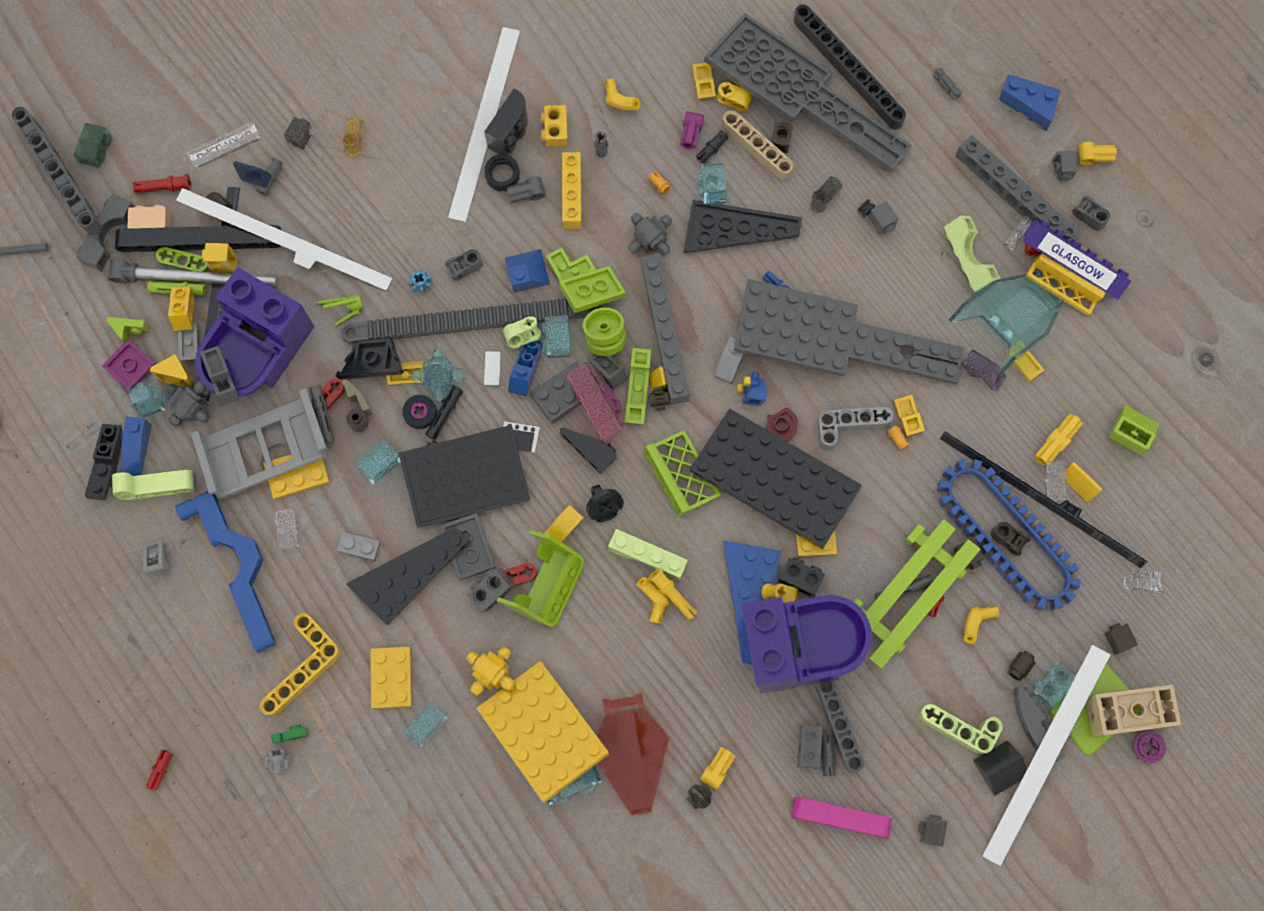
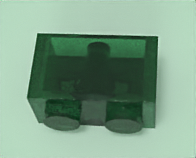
M85 123L73 156L81 164L100 168L102 162L106 159V150L112 142V135L106 127Z

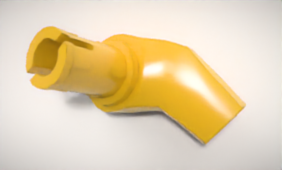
M615 79L604 81L607 92L605 101L609 106L624 111L639 110L640 100L636 97H625L619 94Z
M642 577L636 585L652 601L653 608L649 621L661 624L665 607L669 606V599L666 595L659 592V588L653 582H650L646 577Z
M997 605L984 608L974 606L970 609L964 626V641L966 643L975 644L979 627L983 620L999 617Z

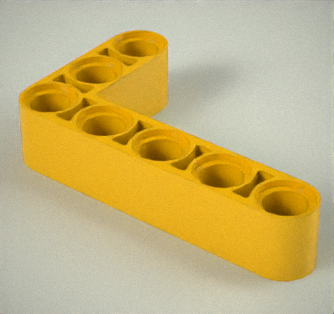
M301 613L297 615L294 619V625L316 651L260 702V710L265 715L273 717L281 713L341 656L339 646L308 614ZM308 619V626L301 628V621ZM321 633L322 639L319 642H314V635ZM334 647L335 653L328 657L326 655L327 649ZM318 660L320 667L317 670H312V663ZM300 674L305 675V681L302 684L297 683V677ZM285 688H289V696L283 698L282 691ZM274 702V703H275V708H274V710L271 711V712H268V711H267V705H268V703Z

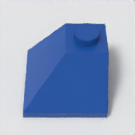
M541 249L505 258L514 293L550 284Z

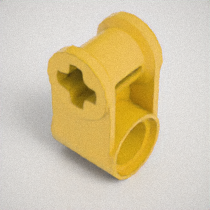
M728 82L720 84L717 93V101L720 104L740 112L748 110L753 97L745 89Z
M765 584L762 587L761 594L764 600L782 597L783 602L786 603L797 601L799 589L784 584Z

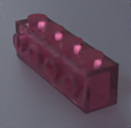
M585 362L565 373L602 441L625 430L623 427L625 422L620 414L617 415L614 408L616 406L613 400L605 395L604 392L607 390L602 381L598 382L595 377L597 372L592 364L589 365Z

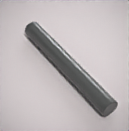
M47 243L0 247V255L48 251Z

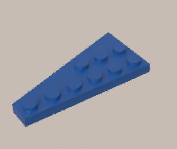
M724 540L742 663L752 665L741 604L764 600L761 594L762 587L765 584L776 585L781 551Z

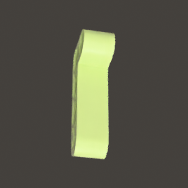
M179 470L132 476L129 473L112 474L113 495L120 500H133L193 492V471Z
M928 704L919 710V719L924 724L977 754L990 752L1003 728L1001 721L995 717L984 720L977 730L933 704ZM931 710V715L934 717L927 718L925 711ZM944 719H948L951 722L949 730L945 729L942 725ZM989 722L995 724V732L988 730L987 725ZM962 729L967 730L969 733L967 740L960 736ZM980 739L984 740L987 744L985 750L980 749L978 746Z

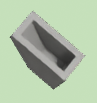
M733 337L729 338L714 374V377L732 383L745 354L733 351L736 340Z

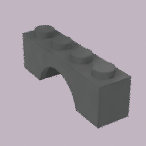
M111 194L110 198L105 201L102 212L97 215L101 222L100 231L94 235L87 233L86 240L77 250L76 258L82 264L102 272L110 258L104 247L105 236L115 226L128 225V208H135L131 201L115 194Z

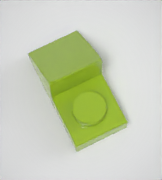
M107 317L106 319L124 343L129 339L130 333L135 335L149 333L150 326L144 320Z

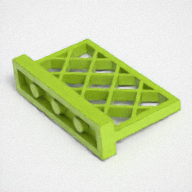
M685 430L655 444L651 443L643 451L679 518L721 496L716 486L709 482L706 483L704 479L700 481L692 478V472L690 477L679 474L682 465L689 468L692 466V464L683 462L685 453L693 455L695 460L698 457V453ZM682 436L686 443L685 447L675 446V439ZM662 445L669 447L668 456L660 454L657 448ZM672 449L683 452L681 460L670 457ZM669 461L679 464L677 473L669 470L667 467ZM678 477L688 480L686 489L677 485ZM691 482L701 485L699 493L689 490ZM703 487L711 488L714 495L710 497L702 495ZM687 494L698 497L695 504L689 506L686 501Z

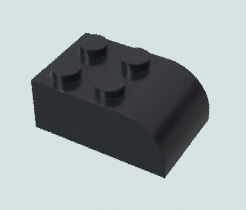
M515 88L484 131L487 147L498 154L508 155L512 153L516 147V142L518 139H522L526 132L528 124L526 102L522 93Z

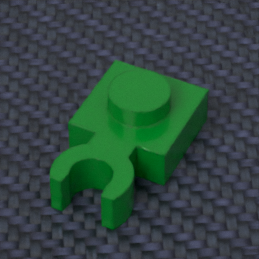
M301 725L291 726L288 731L271 735L272 743L278 744L308 737V728L301 727Z

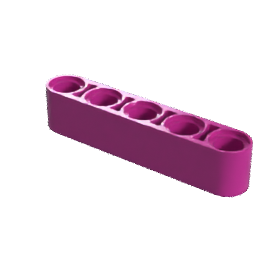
M795 797L791 815L792 818L889 839L892 818L800 797Z

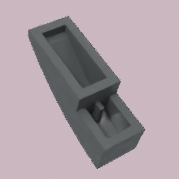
M219 346L200 352L220 406L239 400Z

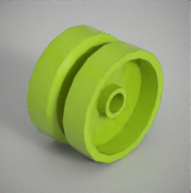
M599 308L587 314L583 321V331L588 349L598 356H611L620 352L627 341L622 315L612 308Z

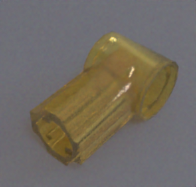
M358 117L347 119L346 132L343 138L345 151L351 157L358 156L362 151L363 120Z

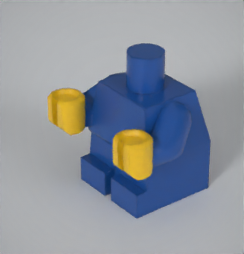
M752 372L751 378L745 377L743 384L737 385V392L745 393V396L742 398L743 404L761 406L766 401V385L764 379L759 378L758 372Z

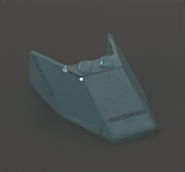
M1040 271L1032 273L1038 278L1043 277ZM1026 274L993 281L963 302L949 319L950 322L981 317L1009 345V351L998 372L1000 375L1049 334L1064 302L1026 278Z

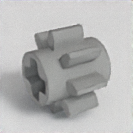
M281 748L270 750L269 753H266V758L264 759L265 768L269 767V771L275 774L282 773L285 768H288V763H290L289 754H285V750Z

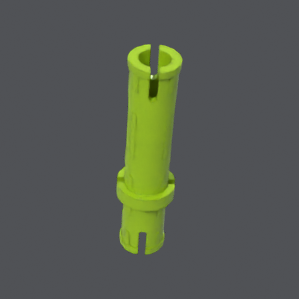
M149 281L147 286L148 293L171 294V288L190 286L193 295H206L205 284Z

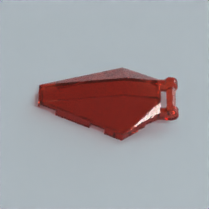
M642 693L636 694L633 697L615 700L603 699L605 716L596 736L607 749L609 755L598 764L631 815L651 812L670 736L645 710ZM638 704V709L610 712V708Z

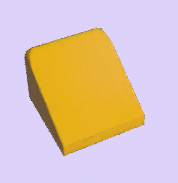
M659 367L649 374L652 392L655 387H662V390H666L667 383L664 368Z

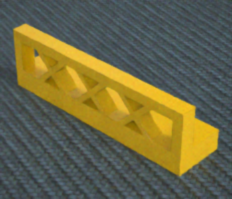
M1043 253L1034 259L1025 276L1087 316L1091 314L1096 303L1103 299L1106 293ZM1035 267L1042 272V278L1032 274ZM1049 279H1055L1059 287H1052ZM1064 289H1071L1074 297L1066 296ZM1085 298L1091 302L1088 309L1082 306L1080 299Z

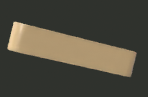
M727 111L723 117L722 127L724 131L778 179H789L792 174L793 162L736 111ZM733 120L735 123L730 124L727 121ZM746 132L748 133V135H742L740 133ZM754 144H760L761 147H755ZM772 155V156H774L775 158H774V159H769V158H767V156ZM786 167L788 170L782 171L780 168Z

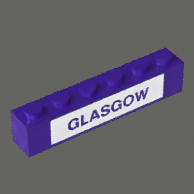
M1036 219L1032 221L1021 237L1023 242L1118 300L1132 282L1128 277L1129 273L1121 268L1116 270L1112 267L1114 264L1105 258L1100 260L1097 258L1098 254L1088 248L1087 251L1082 249V244L1078 241L1066 239V234L1058 229L1053 231L1049 228L1050 224L1042 219L1040 221Z

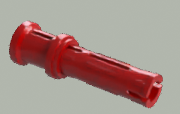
M189 174L179 177L170 175L167 179L133 182L135 193L160 190L175 192L182 188L189 191L192 187Z

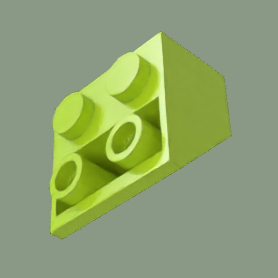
M1124 405L1107 438L1142 456L1148 451L1156 437L1159 423Z

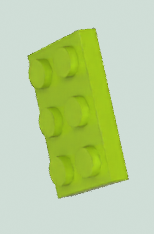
M610 266L559 281V288L574 313L622 299L626 296L624 288Z

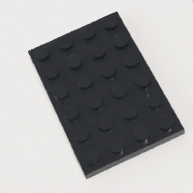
M512 425L398 453L417 528L530 500Z

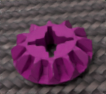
M1154 731L1141 732L1133 741V751L1136 753L1137 758L1144 761V763L1158 762L1165 755V741ZM1150 741L1151 746L1157 750H1150L1149 753H1147V748H1145L1142 745L1148 744Z

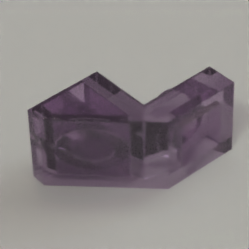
M971 350L962 363L972 377L983 378L991 390L997 391L1007 377L997 363L975 350Z

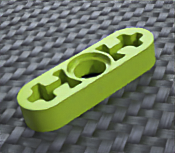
M162 247L156 252V259L163 266L188 271H209V267L202 260V256L167 247ZM167 253L171 258L163 259L161 256ZM181 257L188 258L185 265L178 264ZM202 262L204 267L201 266L199 269L195 264H201Z

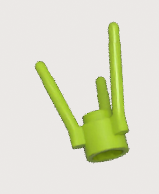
M359 294L317 301V305L326 304L323 305L324 309L346 304L348 311L352 310L351 313L334 323L335 327L354 315L360 314L359 310L363 309Z

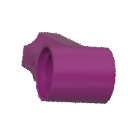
M686 111L680 146L690 150L696 148L699 131H701L703 125V114Z

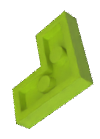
M563 248L546 255V259L559 281L596 270L588 255L573 262H570Z

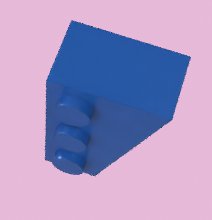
M1008 74L999 100L1016 112L1020 111L1028 117L1027 119L1035 121L1042 126V129L1047 131L1052 122L1061 90Z

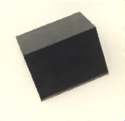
M1008 740L973 760L994 796L1021 781L1027 771L1023 756Z

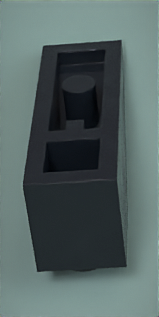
M563 427L560 429V435L599 474L617 459L616 449L610 443L606 444L602 440Z

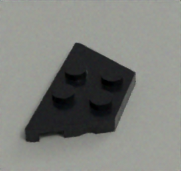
M390 338L356 341L351 353L344 360L346 363L341 372L337 371L336 377L338 379L399 375L403 374L404 371L394 342Z

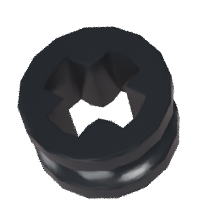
M867 199L857 210L859 213H863V217L869 215L871 209L876 206L870 203V199Z

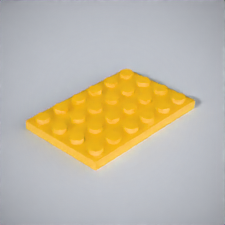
M540 660L513 680L515 686L511 691L504 688L476 709L543 803H546L607 757L609 752Z

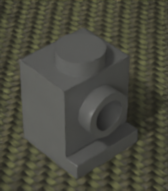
M1057 151L1052 161L1055 162L1054 171L1057 173L1058 179L1061 181L1073 179L1077 173L1075 151Z

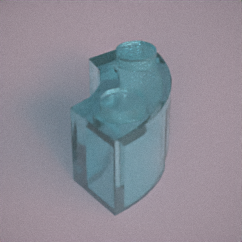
M593 766L548 800L549 805L558 803V806L569 802V797L583 791L587 794L596 790L595 786L602 783L596 767Z

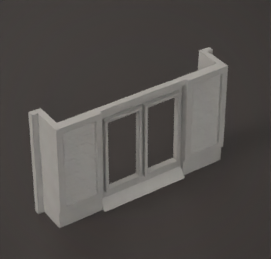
M306 388L299 391L301 396L299 400L204 437L199 431L191 433L210 495L215 494L222 500L247 490L249 487L329 457ZM281 421L293 459L273 466L262 429ZM256 431L268 469L248 476L237 438Z

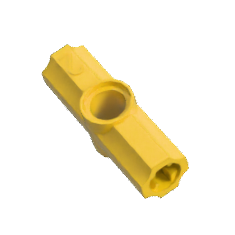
M1070 413L1061 425L1045 440L1046 443L1034 456L1036 461L1045 467L1050 465L1058 453H1061L1070 443L1072 436L1082 426L1081 419Z

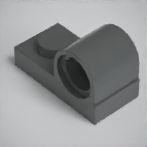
M594 354L588 359L589 363L602 375L605 382L612 389L628 378L624 367L612 356H598Z

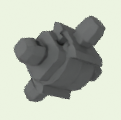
M639 213L631 216V221L635 226V232L633 233L635 241L628 247L631 253L636 254L643 248L646 253L649 250L652 252L658 250L660 254L666 256L670 252V247L666 243V228L672 224V218L668 214L662 216L660 221L655 216L651 219L649 217L643 218Z
M201 380L197 381L194 387L186 386L183 388L175 384H170L167 387V392L171 396L168 400L172 404L170 410L175 413L169 418L171 425L177 427L183 420L190 421L192 418L203 423L208 422L210 415L206 408L209 405L205 403L207 398L202 394L205 393L207 387Z

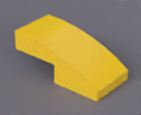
M707 63L692 64L697 98L716 97L711 66Z
M913 395L893 400L896 413L906 436L925 431L920 412H917Z
M569 505L544 534L551 535L563 543L584 518Z

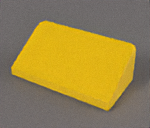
M424 361L401 362L403 374L386 376L387 385L425 382Z
M1074 462L1060 475L1086 502H1089L1102 490Z

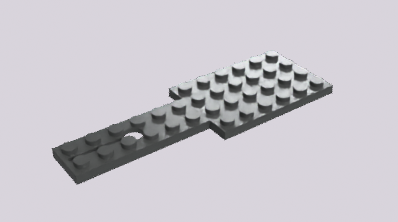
M746 13L739 18L704 57V62L789 121L793 122L800 112L803 111L891 173L912 147L904 139L825 86L824 84L832 75L831 71ZM850 126H861L862 134H854L850 130Z
M748 279L733 351L839 376L846 375L849 359L957 385L960 378L964 347L855 322L858 304ZM901 347H910L913 351V357L911 359H904L899 352Z

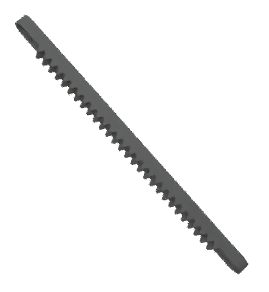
M566 298L553 301L541 300L540 302L533 301L532 303H518L517 305H497L495 307L473 308L472 310L466 309L464 311H444L443 313H428L427 315L421 314L420 316H400L398 318L391 317L390 319L384 318L383 320L376 319L375 321L368 320L367 322L349 323L342 328L341 335L346 343L355 344L356 341L385 338L393 340L499 328L529 316L535 317L537 323L585 318L592 310L587 309L574 313ZM355 330V337L348 338L346 336L347 331Z

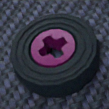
M424 395L410 397L403 406V417L406 423L416 429H424L430 426L437 415V408L434 402ZM417 408H419V409H423V408H424V410H423V415H421V416H420V414L415 415L416 412H417L416 409H417Z

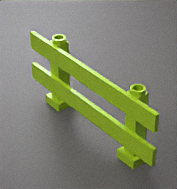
M944 519L929 537L922 533L925 528L918 524L904 542L909 546L914 543L919 549L867 611L861 607L863 604L861 600L857 598L854 601L866 614L871 625L872 634L883 642L869 658L880 669L886 665L895 652L900 654L906 646L904 644L905 640L957 578L961 579L966 574V566L980 551V548L969 539L954 557L943 550L941 546L956 530ZM932 558L944 569L891 632L879 621Z

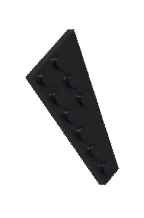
M693 200L683 253L797 238L800 234L802 217Z
M454 527L346 584L388 625L470 540L457 527Z

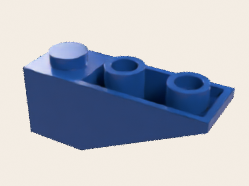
M533 341L522 346L510 374L508 392L527 396L544 346L543 342Z

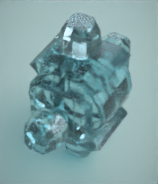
M439 348L433 350L432 359H429L428 363H423V371L419 369L411 372V379L415 382L423 380L424 386L433 392V399L436 402H441L444 399V391H448L449 387L454 385V379L456 381L465 379V370L462 368H455L453 370L452 363L444 359V353Z

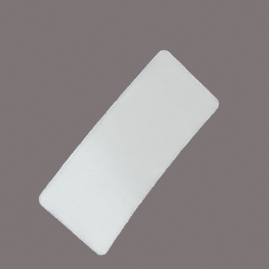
M486 351L484 385H499L500 352Z

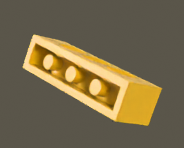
M562 152L563 230H582L581 152Z

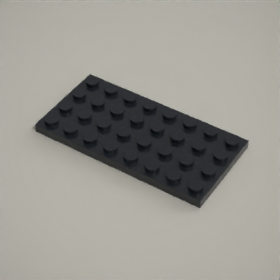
M732 409L728 410L690 467V472L821 549L827 544L862 487L860 483Z

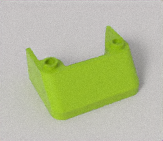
M530 530L529 534L541 541L537 549V555L539 559L544 561L528 596L518 594L512 602L498 597L497 601L516 613L543 625L553 627L558 623L584 567V558L551 535Z

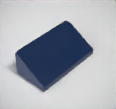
M235 161L233 163L242 181L262 187L268 186L272 176L270 173L259 167Z

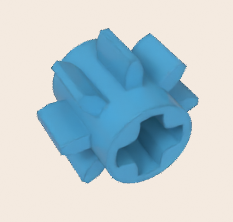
M416 269V273L410 274L412 281H409L408 284L410 287L414 286L413 291L415 293L418 290L424 294V290L427 288L431 289L428 282H431L432 279L430 276L427 277L426 270L419 272Z

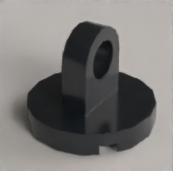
M599 484L591 487L592 497L586 505V512L590 519L596 520V522H605L614 518L617 515V511L621 510L624 504L620 492L615 489L603 490Z

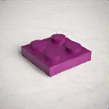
M128 339L102 367L131 392L150 373V368L156 365V363Z

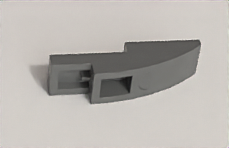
M1020 685L1014 689L1017 715L1029 742L1037 750L1048 731V728L1040 723L1046 719L1044 716L1045 711L1038 703L1035 704L1032 700L1031 692L1026 687L1023 688ZM1063 748L1061 749L1056 761H1059L1065 756L1063 754Z

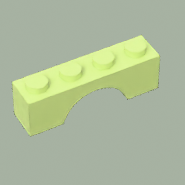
M961 215L944 226L946 237L952 243L954 254L959 258L962 264L961 268L967 275L969 285L974 292H985L1001 282L995 266L980 263L973 254V240L978 231L971 216Z
M618 529L615 530L608 546L610 552L619 556L637 560L654 569L662 568L663 573L667 577L679 582L688 562L687 559Z

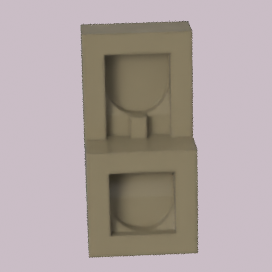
M346 379L342 380L350 401L355 402L358 400L366 416L373 414L360 391Z

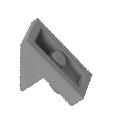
M162 540L143 545V572L145 574L152 575L170 569L165 559V545Z

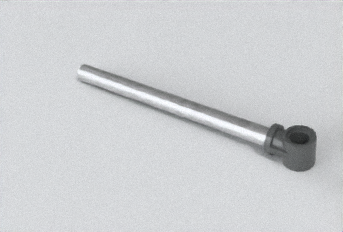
M111 260L108 280L115 283H127V280L137 282L139 278L225 284L232 273L142 268L137 263L129 265L128 262L123 260ZM252 275L271 287L276 288L277 286L276 276Z

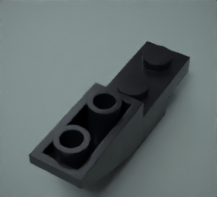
M102 424L93 454L94 464L85 492L87 499L106 501L109 487H112V474L116 473L122 437L121 425Z

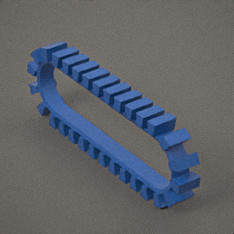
M966 459L957 461L955 464L957 473L949 466L942 476L950 481L940 480L937 486V491H947V496H942L938 500L941 507L950 502L953 508L947 512L949 517L952 519L957 512L961 515L955 521L956 525L959 528L965 522L970 525L963 530L964 534L967 537L973 531L978 534L974 537L978 545L982 540L986 543V545L980 548L983 555L985 556L990 550L995 553L987 559L992 565L998 559L1002 561L1003 564L995 568L1000 575L1007 568L1011 573L1004 577L1008 584L1017 578L1019 583L1012 587L1014 591L1019 593L1023 588L1028 591L1020 596L1021 599L1026 603L1032 597L1036 598L1038 601L1034 609L1040 611L1046 608V602H1050L1051 611L1062 608L1063 605L1059 599L1060 597L1066 604L1070 603L1076 595L1068 591V589L1076 590L1080 587L1081 579H1071L1070 575L1079 570L1076 562L1068 568L1063 563L1071 556L1066 551L1061 553L1059 557L1055 554V552L1062 548L1057 541L1051 547L1046 544L1054 537L1049 532L1042 538L1038 535L1046 528L1041 523L1034 529L1030 526L1037 518L1032 513L1026 520L1022 517L1029 509L1024 504L1018 510L1013 507L1021 500L1016 495L1010 501L1005 498L1013 491L1008 486L1001 492L997 489L1004 481L999 476L993 483L989 480L996 474L991 467L985 474L979 471L982 461L976 459L971 463V468L966 467ZM963 474H971L978 477L1059 567L1065 579L1064 588L1059 595L1046 597L1039 594L956 501L952 494V483L956 477Z

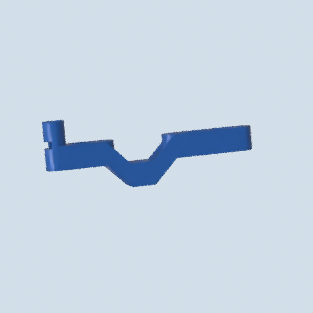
M207 491L196 496L193 501L189 499L175 505L182 521L195 515H200L213 547L225 545L236 550L241 567L235 581L229 584V588L252 645L257 653L276 645L275 638L253 587L263 562V557L257 543L251 538L230 531L215 494L210 495Z

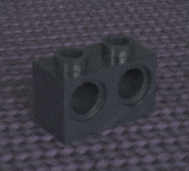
M793 557V559H788L778 582L799 589V592L814 598L825 574L822 573L820 568L813 565L811 567L804 565V561ZM788 569H797L798 575L791 576L788 573ZM813 576L816 579V584H808L806 577Z

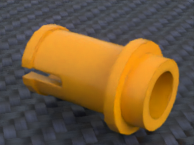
M657 170L649 175L648 179L658 188L657 191L659 193L665 194L670 190V182L665 181Z
M896 425L887 431L888 437H891L899 450H902L910 443L900 431L901 427L898 428Z

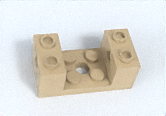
M1173 685L1096 694L1089 696L1086 701L1092 737L1181 725ZM1135 704L1139 705L1141 708V714L1139 716L1135 715L1133 712V706Z

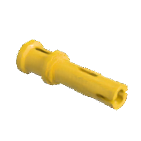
M658 568L650 574L648 580L659 588L661 594L666 595L687 620H691L694 617L693 615L697 614V611L674 587V581L666 577L662 568Z

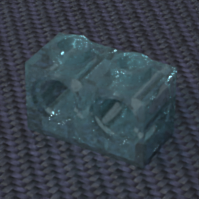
M1061 662L1057 666L1053 665L1046 674L1048 676L1044 681L1040 679L1033 687L1035 689L1033 696L1050 711L1063 700L1076 677ZM1063 675L1065 676L1066 681L1059 682L1056 679V676ZM1050 689L1053 695L1045 696L1043 690Z

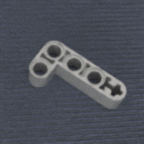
M888 407L823 411L817 421L819 445L824 450L833 449L838 440V431L886 428L893 419V411ZM860 416H867L869 422H863ZM841 417H848L850 423L842 422ZM823 418H828V419H830V420H831V424H829V425L824 424V423L822 422V419H823ZM830 436L833 439V442H825L824 437Z

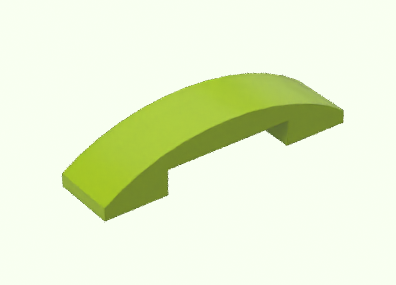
M632 348L625 423L644 425L651 350Z

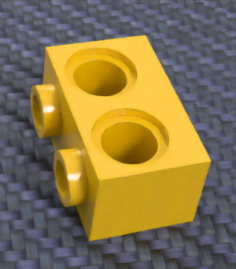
M566 105L544 106V113H541V124H545V130H541L542 141L546 142V147H568ZM553 116L558 117L555 120L550 119ZM552 133H558V134H559L558 136H555V137L551 136Z
M205 244V249L202 250V260L212 272L233 273L236 269L238 257L229 244Z
M190 286L171 288L168 317L174 331L193 329L196 300Z

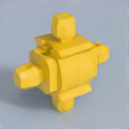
M502 647L497 652L498 655L491 651L488 655L483 653L481 656L475 652L468 654L466 658L473 666L472 670L474 672L472 675L477 681L470 688L474 695H480L484 691V687L490 691L494 687L498 689L500 686L508 691L513 689L515 683L508 676L509 667L505 662L511 655V651L508 648Z

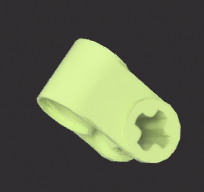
M531 316L508 324L503 329L507 344L511 348H519L529 342L536 341L542 335L541 330L537 327V319Z

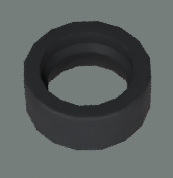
M498 154L492 156L485 165L484 174L486 181L494 190L507 191V186L516 185L520 179L519 166L516 160L509 155ZM506 164L512 168L513 175L509 180L496 181L491 175L492 169L497 165Z

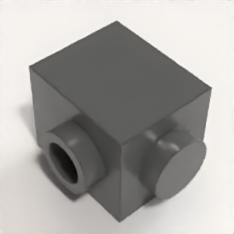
M887 201L871 209L868 216L880 235L884 232L889 233L893 231L898 222V217Z

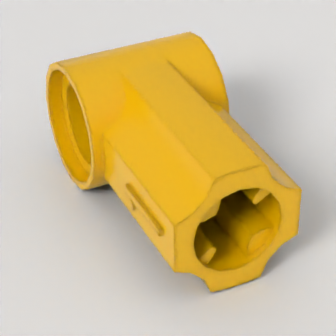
M1083 142L1078 145L1079 164L1087 166L1096 162H1115L1117 148L1115 145H1095L1093 142Z
M721 747L712 763L707 766L700 781L717 791L726 776V771L734 761L735 755Z

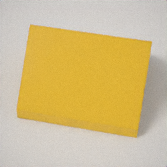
M176 354L150 368V372L160 382L175 384L183 388L186 386L194 387L195 382L191 374Z

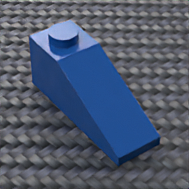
M126 417L122 434L121 473H129L132 476L142 475L152 426L146 419Z

